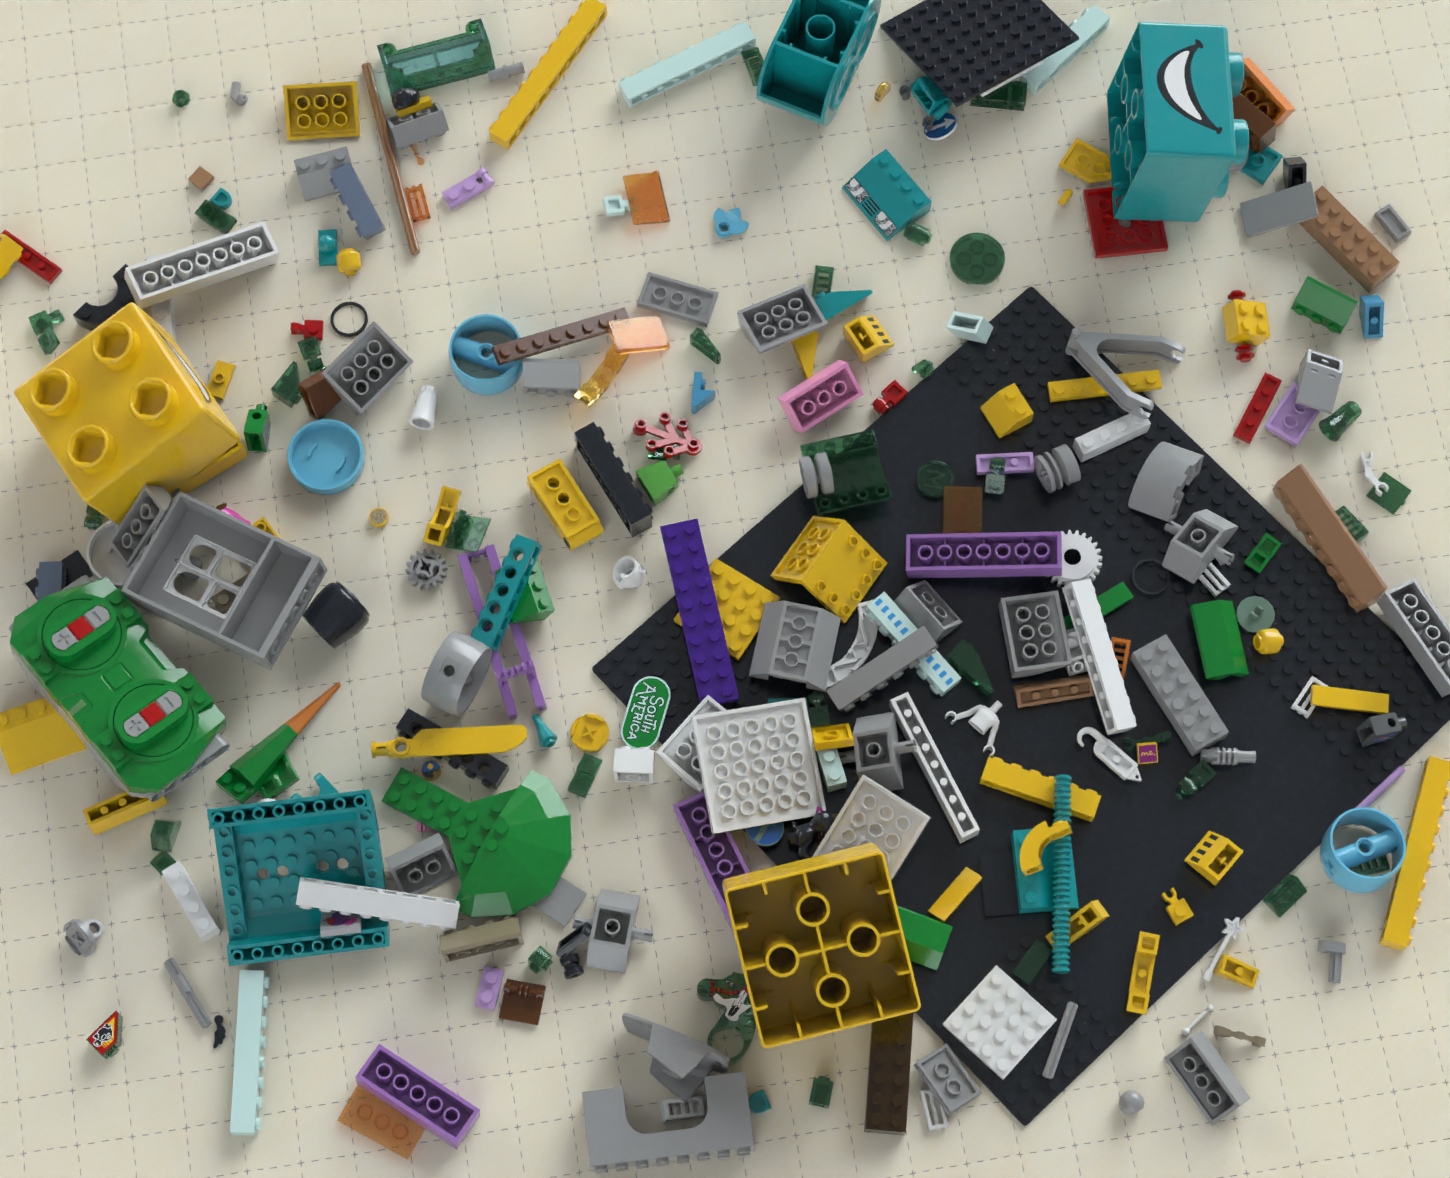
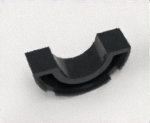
M127 264L113 275L118 286L114 299L108 304L101 306L85 302L73 314L77 324L93 331L128 303L133 302L136 304L124 278L125 268L129 267Z

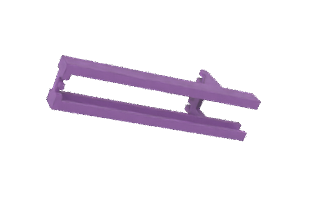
M494 544L471 553L457 555L478 621L479 613L484 609L470 562H472L473 557L476 559L480 558V555L488 557L495 578V571L501 569V565ZM510 620L509 624L522 666L518 667L516 665L514 668L510 667V670L507 671V669L503 668L498 650L497 652L492 651L491 663L509 720L517 718L518 712L507 679L526 674L536 707L539 708V711L547 709L520 623L512 624ZM490 625L487 626V632L491 630Z

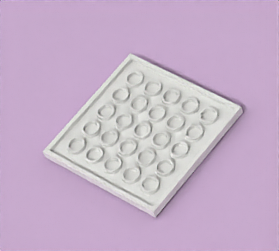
M805 698L691 716L712 834L815 816L817 806L826 811Z

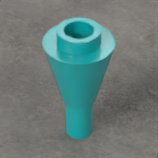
M539 714L533 715L532 719L536 725L540 747H552L555 745L558 737L542 722Z

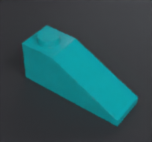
M871 290L836 291L825 294L823 291L814 296L825 320H828L873 292Z

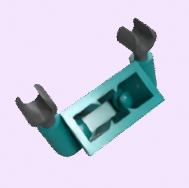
M923 76L917 78L909 87H900L899 93L902 95V100H908L911 92L926 113L932 115L931 117H925L922 121V126L929 123L926 130L930 131L933 129V122L935 120L938 121L947 113L952 106V102L928 77Z

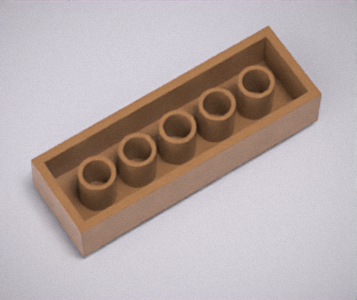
M1322 185L1314 192L1319 217L1300 222L1299 224L1370 293L1396 271L1400 261Z

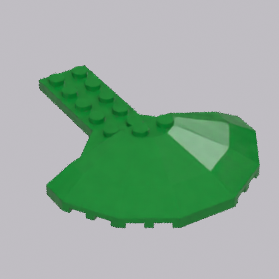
M401 767L381 800L382 803L449 838L461 882V888L456 897V901L460 903L459 912L472 919L478 917L515 916L519 914L518 912L550 896L572 858L571 815L551 780L533 770L529 772L518 788L468 803Z

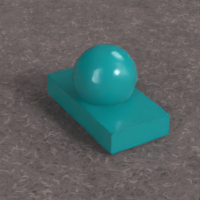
M337 229L318 230L319 266L337 265Z

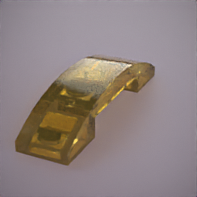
M615 341L605 354L603 362L588 382H584L574 398L591 407L611 385L628 359L631 350Z

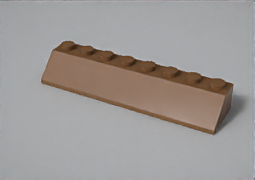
M1302 463L1278 480L1272 490L1275 497L1283 504L1286 513L1294 520L1297 529L1305 536L1306 542L1315 551L1317 558L1322 561L1328 574L1333 577L1338 589L1344 593L1349 605L1358 613L1374 605L1388 587Z

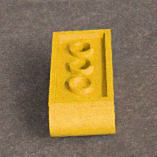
M561 459L527 476V486L570 551L604 533L598 516Z

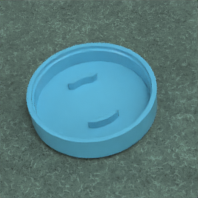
M320 419L306 424L293 436L288 447L287 458L293 477L300 486L315 494L331 495L346 490L360 477L365 464L364 448L358 434L349 425L338 420Z

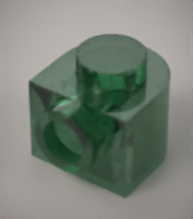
M539 946L528 958V963L530 964L528 967L535 974L540 973L543 969L546 971L553 964L551 960L553 956L542 946Z

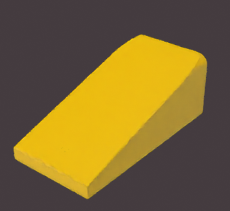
M1223 954L1219 958L1213 973L1254 989L1260 970Z

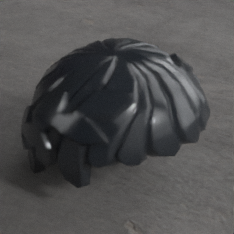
M411 87L398 88L391 98L393 107L400 109L412 105V101L419 103L420 93L417 89Z

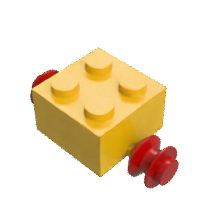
M1234 290L1227 296L1232 301L1222 308L1226 341L1240 344L1235 348V352L1239 353L1236 359L1246 363L1255 357L1254 353H1250L1254 349L1252 345L1258 346L1270 338L1266 303L1243 300L1246 297V293L1241 290Z

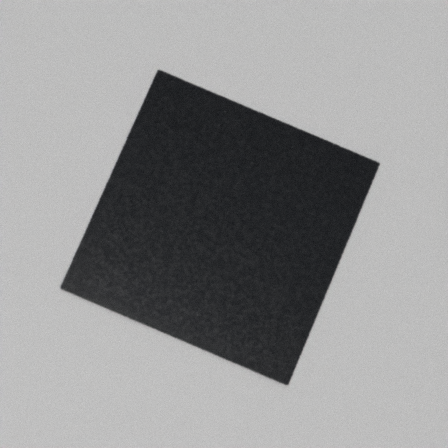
M1033 287L1027 288L989 321L994 328L986 344L971 340L965 342L911 389L907 396L895 407L892 406L887 410L884 415L880 416L829 461L833 474L834 493L824 495L818 484V496L808 499L802 484L717 558L779 596L780 601L823 608L830 612L802 584L778 581L770 575L812 516L842 519L887 562V565L860 603L874 600L883 592L894 602L906 587L926 580L963 621L951 633L939 642H936L938 645L936 650L961 677L960 682L944 696L941 697L939 694H935L930 688V683L926 679L923 680L917 674L915 667L912 669L908 667L903 671L904 674L895 680L894 678L887 681V686L881 690L875 689L871 692V696L864 701L860 699L854 703L855 707L848 712H845V710L839 711L827 690L823 692L806 688V683L769 676L768 680L749 676L758 633L739 661L730 656L739 701L720 704L723 708L732 710L768 704V699L807 698V711L811 728L849 723L853 735L857 718L892 712L889 707L890 700L906 692L909 693L980 830L977 836L960 843L913 752L901 754L900 761L904 789L890 792L931 818L891 882L897 906L937 920L928 910L960 873L968 867L981 876L979 854L1012 852L1011 834L1013 830L1033 829L1044 821L1047 822L1049 827H1052L1054 823V809L979 784L988 757L992 753L989 749L983 753V749L988 743L991 728L984 735L974 729L968 721L975 714L958 719L955 724L951 725L954 718L948 716L945 719L947 712L953 711L958 714L977 705L990 708L996 701H999L1002 707L995 713L1000 723L993 743L995 748L993 757L1001 758L1010 765L1011 763L1019 764L1022 766V769L1028 771H1039L1045 777L1069 775L1072 777L1070 783L1078 785L1083 790H1094L1098 795H1101L1092 822L1072 815L1069 817L1071 819L1069 825L1073 832L1070 836L1079 909L1069 910L1070 916L1068 918L1095 900L1101 903L1109 917L1070 944V947H1068L1070 950L1068 954L1070 956L1068 960L1070 962V966H1068L1070 972L1066 974L1052 972V968H1054L1052 962H1054V959H1052L1054 955L1052 949L1054 948L1045 936L1054 930L1052 927L1054 924L1052 912L1054 911L985 916L982 881L979 882L944 922L953 926L938 969L934 970L910 960L921 1003V1008L916 1011L918 1016L945 1044L949 1045L954 1054L1023 1126L1028 1125L1143 1015L1126 1011L1131 972L1140 931L1160 935L1149 992V1009L1227 934L1222 933V930L1227 927L1224 921L1225 918L1233 921L1236 917H1239L1241 921L1321 844L1325 832L1338 816L1358 806L1393 771L1411 758L1450 720V694L1441 697L1403 640L1370 608L1357 613L1349 605L1344 593L1338 589L1337 583L1328 574L1326 567L1155 403L1152 410L1140 407L1143 411L1151 414L1148 418L1151 425L1147 433L1081 463L1072 447L1075 438L1129 414V412L1123 410L1110 396L1050 402L1048 382L1089 378L1092 376L1072 355H1068L1065 352L1072 329L1075 327ZM1103 353L1098 354L1115 374H1123ZM1015 383L1034 413L1033 419L1027 425L999 439L980 407L998 391ZM1135 392L1136 394L1151 400L1143 392ZM1161 442H1167L1204 455L1200 473L1192 480L1189 486L1185 484L1182 490L1184 496L1177 516L1172 520L1183 526L1194 512L1208 509L1238 526L1237 531L1223 547V549L1235 555L1233 562L1230 565L1224 564L1220 566L1216 559L1211 562L1231 584L1230 587L1217 597H1214L1199 579L1193 584L1169 571L1170 582L1168 587L1158 595L1142 594L1132 583L1131 574L1134 566L1139 561L1147 558L1163 562L1169 544L1175 536L1164 530L1166 523H1168L1167 521L1128 507L1131 492L1140 470L1151 452ZM1066 444L1076 458L1081 479L1070 485H1066L1063 482L1061 489L1056 488L1054 492L1049 493L1040 482L1035 466L1034 472L977 475L975 457L977 454L1033 452L1034 460L1035 456H1042L1044 452H1048L1052 456L1051 451L1053 448ZM940 464L950 471L952 486L945 495L931 497L919 489L917 475L924 466ZM1068 530L1075 534L1076 530H1078L1079 535L1082 536L1083 533H1086L1085 538L1092 537L1091 543H1098L1095 549H1101L1099 555L1102 556V561H1100L1102 566L1099 568V575H1095L1096 578L1092 581L1096 597L1122 581L1134 596L1132 600L1104 616L1103 619L1107 626L1110 641L1111 637L1131 640L1123 680L1137 726L1126 732L1107 735L1095 693L1094 696L1018 708L1014 686L1088 674V671L1069 676L1066 668L1062 667L1033 676L1012 678L998 607L1000 599L1058 591L1064 618L1070 614L1062 590L1064 585L1061 584L1060 587H1057V581L1051 583V576L1047 578L1046 576L908 578L906 573V534L1063 531L1067 534ZM1265 533H1268L1281 542L1282 545L1259 574L1244 562ZM1069 549L1064 553V560L1070 565H1075L1080 562L1081 555L1077 550ZM1155 562L1142 563L1135 570V581L1144 591L1156 592L1166 585V571ZM1203 572L1202 575H1203V576L1210 582V584L1218 591L1219 589L1215 586V584H1214V583L1207 577V575ZM676 596L671 598L592 668L593 673L626 707L628 706L633 687L640 679L654 676L667 683L671 699L658 740L662 745L700 704L683 627L674 622V618L679 612ZM1258 596L1269 601L1275 612L1274 622L1269 629H1277L1284 638V644L1280 651L1275 654L1259 653L1253 645V638L1256 633L1246 631L1237 621L1249 674L1245 676L1230 675L1221 680L1206 679L1190 606L1215 600H1227L1233 602L1236 615L1240 602L1247 597ZM857 607L846 623L840 622L831 666L847 654L857 636L859 627ZM879 629L877 630L873 649L862 666L892 647L891 639L888 636H883ZM1166 634L1229 731L1225 739L1211 747L1236 748L1238 751H1256V762L1238 763L1236 765H1214L1209 762H1201L1200 753L1192 757L1131 662L1132 653ZM1114 644V648L1125 649L1126 647L1125 645ZM1114 651V655L1124 657V653ZM1117 660L1118 664L1123 665V661ZM1313 676L1329 687L1389 694L1388 713L1395 712L1398 718L1404 717L1407 721V728L1402 729L1392 739L1362 747L1356 728L1369 717L1383 714L1315 706L1310 716L1305 718L1303 714L1300 715L1297 713V710H1293L1291 707ZM1312 682L1298 703V706H1302L1311 692V686L1316 685V683ZM1310 701L1304 710H1309V708L1311 707ZM896 721L898 742L907 741ZM1092 727L1105 738L1112 741L1136 763V744L1156 742L1158 762L1138 764L1137 768L1142 779L1141 782L1129 779L1124 781L1093 752L1097 740L1090 734H1084L1082 736L1084 746L1081 747L1077 741V734L1082 728ZM854 746L837 748L838 754L839 752L854 750ZM856 762L842 764L847 779L846 788L828 793L818 764L826 811L831 813L833 817L838 816L860 780L857 774ZM813 817L784 821L782 838L776 844L757 846L776 866L803 860L799 856V847L791 846L788 832L793 831L791 822L795 821L798 825L809 823ZM1208 831L1228 838L1244 851L1216 886L1184 861ZM818 833L808 848L810 858L820 845ZM1171 888L1175 889L1178 901L1184 898L1194 914L1193 917L1177 926L1166 911V907L1170 906V904L1164 901L1161 896L1165 892L1167 897H1173L1170 892ZM996 965L1057 1019L1004 1080L943 1026L948 1017ZM1068 1002L1076 1003L1078 1008L1054 1077L1048 1079L1042 1074Z

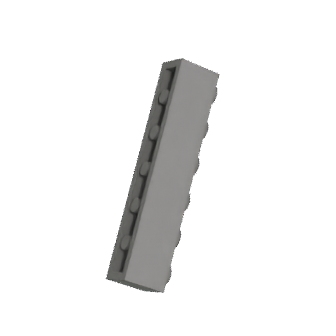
M922 626L828 689L827 693L839 711L845 710V712H848L855 707L854 703L860 699L861 701L868 699L872 691L875 689L881 690L888 685L887 681L892 678L895 680L902 676L906 668L910 667L912 669L920 663L919 660L924 656L928 658L937 652L935 649L938 648V645L926 627Z

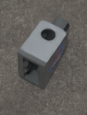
M1393 712L1369 717L1356 728L1362 747L1392 739L1402 729L1407 728V721L1404 717L1398 718L1396 713Z

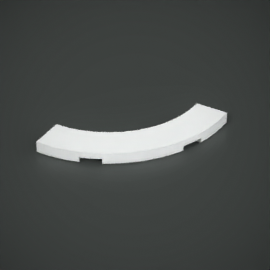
M873 600L857 605L859 616L857 636L847 654L830 667L826 690L860 669L869 657L876 640L878 625L875 621L871 622L867 618L865 610L867 605Z

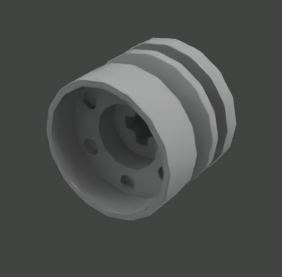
M1066 444L1053 448L1051 451L1052 456L1048 452H1044L1042 456L1037 455L1034 457L1037 476L1045 490L1049 493L1054 492L1056 488L1061 489L1063 482L1066 485H1070L1081 479L1076 458Z

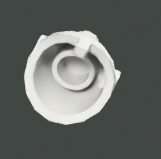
M624 556L615 563L612 572L613 581L621 590L624 588H638L642 584L643 573L646 570L633 557Z

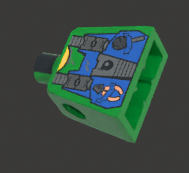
M257 404L256 409L248 411L244 427L248 451L267 452L271 421L267 411L268 407L264 404Z

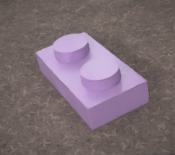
M484 966L475 1002L476 1007L495 1011L504 970Z

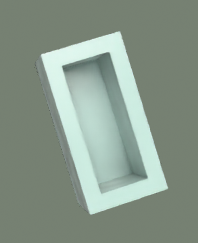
M953 311L946 326L957 338L985 344L994 328L984 317Z
M837 748L818 750L816 757L827 793L846 788L847 779Z

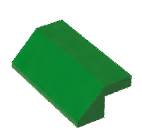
M1215 600L1191 605L1190 610L1206 679L1221 680L1230 675H1248V667L1233 602Z
M897 906L910 960L937 970L953 926Z

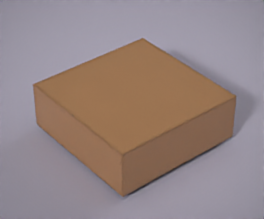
M201 166L188 178L189 182L202 192L215 179L212 174Z

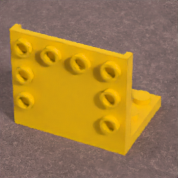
M812 516L770 576L778 581L802 584L832 614L841 618V623H846L887 565V562L845 520Z

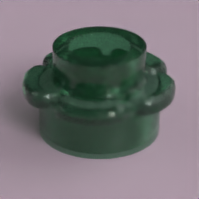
M177 90L173 94L172 102L177 107H183L189 104L190 96L184 90Z

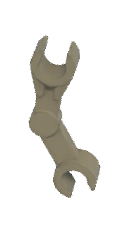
M1214 1026L1213 1033L1215 1036H1232L1240 1040L1252 1042L1253 1046L1265 1047L1266 1039L1263 1037H1252L1244 1032H1234L1222 1026Z

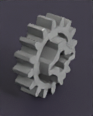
M424 549L422 554L416 551V557L410 556L412 562L406 563L409 568L405 569V571L409 575L407 577L408 580L412 581L414 587L419 585L420 590L426 587L430 591V586L436 589V583L443 584L442 577H447L444 571H447L448 568L447 565H444L446 563L445 559H440V553L434 555L433 549L430 553H427L426 549ZM423 565L429 570L430 575L424 570Z

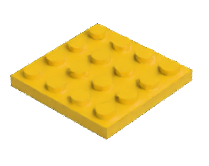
M715 558L709 570L729 656L739 661L759 632L765 603L780 601V597ZM678 612V614L674 618V622L682 626L680 614Z

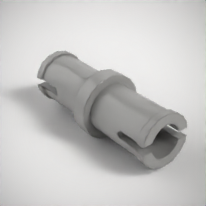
M520 62L509 66L503 65L502 68L487 72L490 82L503 78L510 79V76L525 73L523 63Z

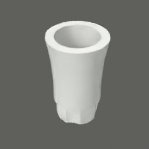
M430 385L421 386L417 395L416 403L408 422L418 429L430 430L434 428L435 410L438 400V390Z

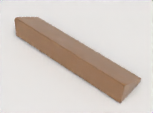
M1089 674L1014 686L1018 708L1094 696Z

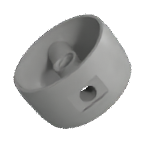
M456 631L452 632L444 640L429 666L422 686V699L449 714L462 715L474 700L484 681L491 662L492 649L466 634Z

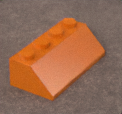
M1243 58L1244 79L1240 93L1278 127L1296 109L1250 58Z

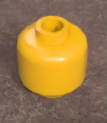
M354 248L342 249L336 256L338 271L345 273V276L356 275V272L362 267L360 254Z
M1274 628L1259 630L1253 638L1254 648L1261 654L1278 653L1284 644L1283 636Z

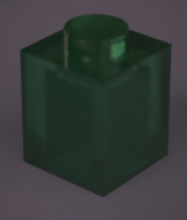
M818 1076V1078L813 1079L809 1105L829 1108L834 1083L830 1081L829 1077Z

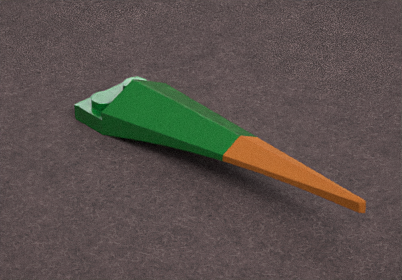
M340 682L336 683L229 766L230 769L215 781L217 786L243 805L258 791L266 777L299 733L340 688Z

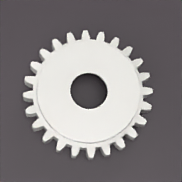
M1068 530L1067 534L1061 531L1062 576H1051V583L1057 581V587H1060L1061 584L1066 586L1071 582L1086 579L1094 581L1095 575H1099V568L1102 566V563H1100L1102 556L1099 555L1101 549H1095L1098 543H1091L1092 537L1087 539L1085 538L1086 533H1083L1081 536L1078 530H1076L1075 534H1072L1071 530ZM1069 549H1075L1080 553L1081 560L1078 564L1070 565L1064 560V553Z

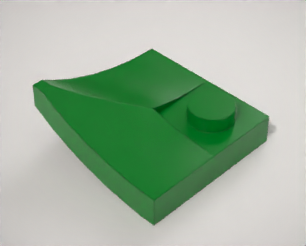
M286 751L259 788L264 799L276 798L300 780Z

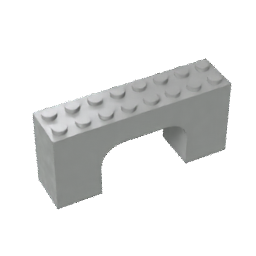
M745 1072L704 1077L708 1111L700 1125L690 1129L650 1134L639 1133L628 1124L623 1087L582 1092L591 1171H596V1174L608 1173V1169L626 1171L630 1166L643 1169L648 1168V1164L654 1163L657 1166L669 1165L670 1161H677V1164L688 1163L689 1159L697 1158L698 1161L710 1160V1156H718V1159L729 1158L730 1154L738 1153V1156L750 1155V1152L754 1151V1140Z

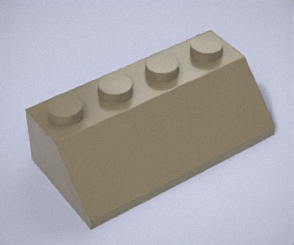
M506 916L502 918V921L494 922V920L483 922L481 926L468 925L463 927L461 931L448 930L443 932L444 935L439 937L442 955L446 963L524 944L518 917Z

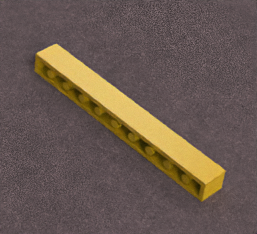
M583 0L580 3L578 11L571 15L567 26L560 30L559 37L556 41L551 42L548 52L541 56L537 67L530 71L526 82L523 81L517 94L510 98L509 105L506 109H502L498 120L489 127L491 141L507 150L510 149L607 16L606 5L597 0Z
M1429 756L1425 760L1405 839L1406 854L1403 864L1396 874L1379 940L1380 945L1403 951L1411 944L1412 935H1410L1411 928L1415 927L1417 917L1414 916L1415 911L1419 909L1422 898L1419 897L1420 891H1423L1426 885L1424 875L1430 869L1431 861H1429L1430 853L1433 854L1436 845L1433 842L1434 836L1438 835L1440 830L1438 820L1439 817L1443 816L1445 806L1442 805L1443 800L1449 794L1450 788L1447 787L1448 780L1450 781V761Z

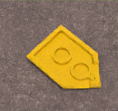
M1079 138L1075 139L1058 165L1060 168L1089 184L1111 180V165L1108 154Z

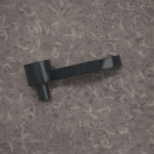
M217 1015L214 1018L217 1025V1030L214 1032V1049L219 1044H223V1039L226 1038V1030L221 1024L224 1018L221 1015Z

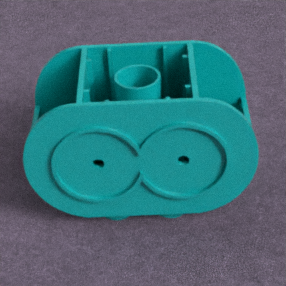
M792 0L765 57L757 85V100L825 127L828 126L836 115L869 46L879 16L881 0Z

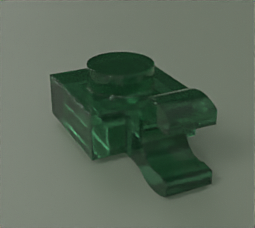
M59 309L50 314L44 310L28 317L36 336L53 329L52 323H60L65 320Z

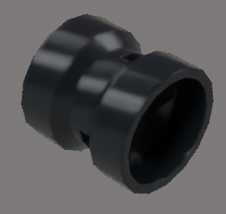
M578 953L569 954L559 959L561 966L565 969L564 975L566 979H572L584 974L583 967L579 964L580 958Z

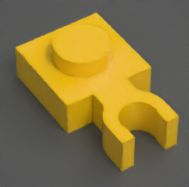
M1171 888L1170 892L1173 897H1167L1165 892L1161 896L1164 901L1170 904V906L1166 907V911L1177 926L1193 917L1194 914L1184 898L1178 901L1175 889Z

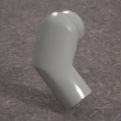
M234 81L231 86L230 98L237 105H245L248 97L240 93L241 83Z

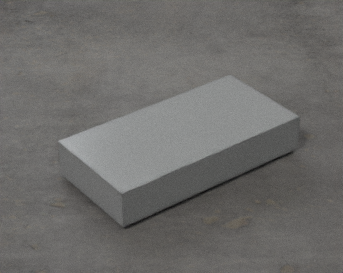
M1390 204L1375 212L1374 217L1395 243L1411 234L1410 228Z

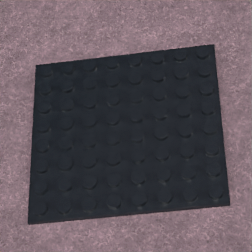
M925 0L880 24V28L956 107L1079 40V36L1042 0Z

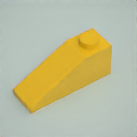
M817 331L791 341L805 380L813 376L817 341L819 340Z
M1098 900L1091 901L1070 917V922H1068L1070 925L1068 929L1070 931L1068 935L1070 941L1068 943H1073L1109 917V914ZM1050 932L1045 937L1052 945V943H1054V941L1052 940L1054 934Z

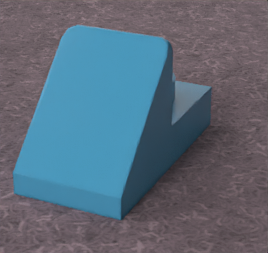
M694 372L692 414H696L715 399L714 390H705V379H702V372Z

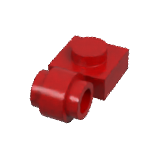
M896 380L892 381L881 391L883 398L878 397L872 403L873 409L878 414L884 415L890 409L889 403L895 407L907 396L908 391Z

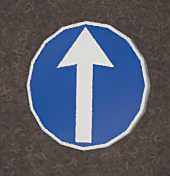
M946 113L938 121L935 120L933 122L932 130L927 131L926 127L929 123L925 124L923 133L929 140H942L955 131L958 120L954 114Z

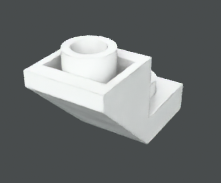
M1068 629L1066 634L1072 665L1065 668L1068 675L1072 676L1086 672L1087 667L1075 629Z

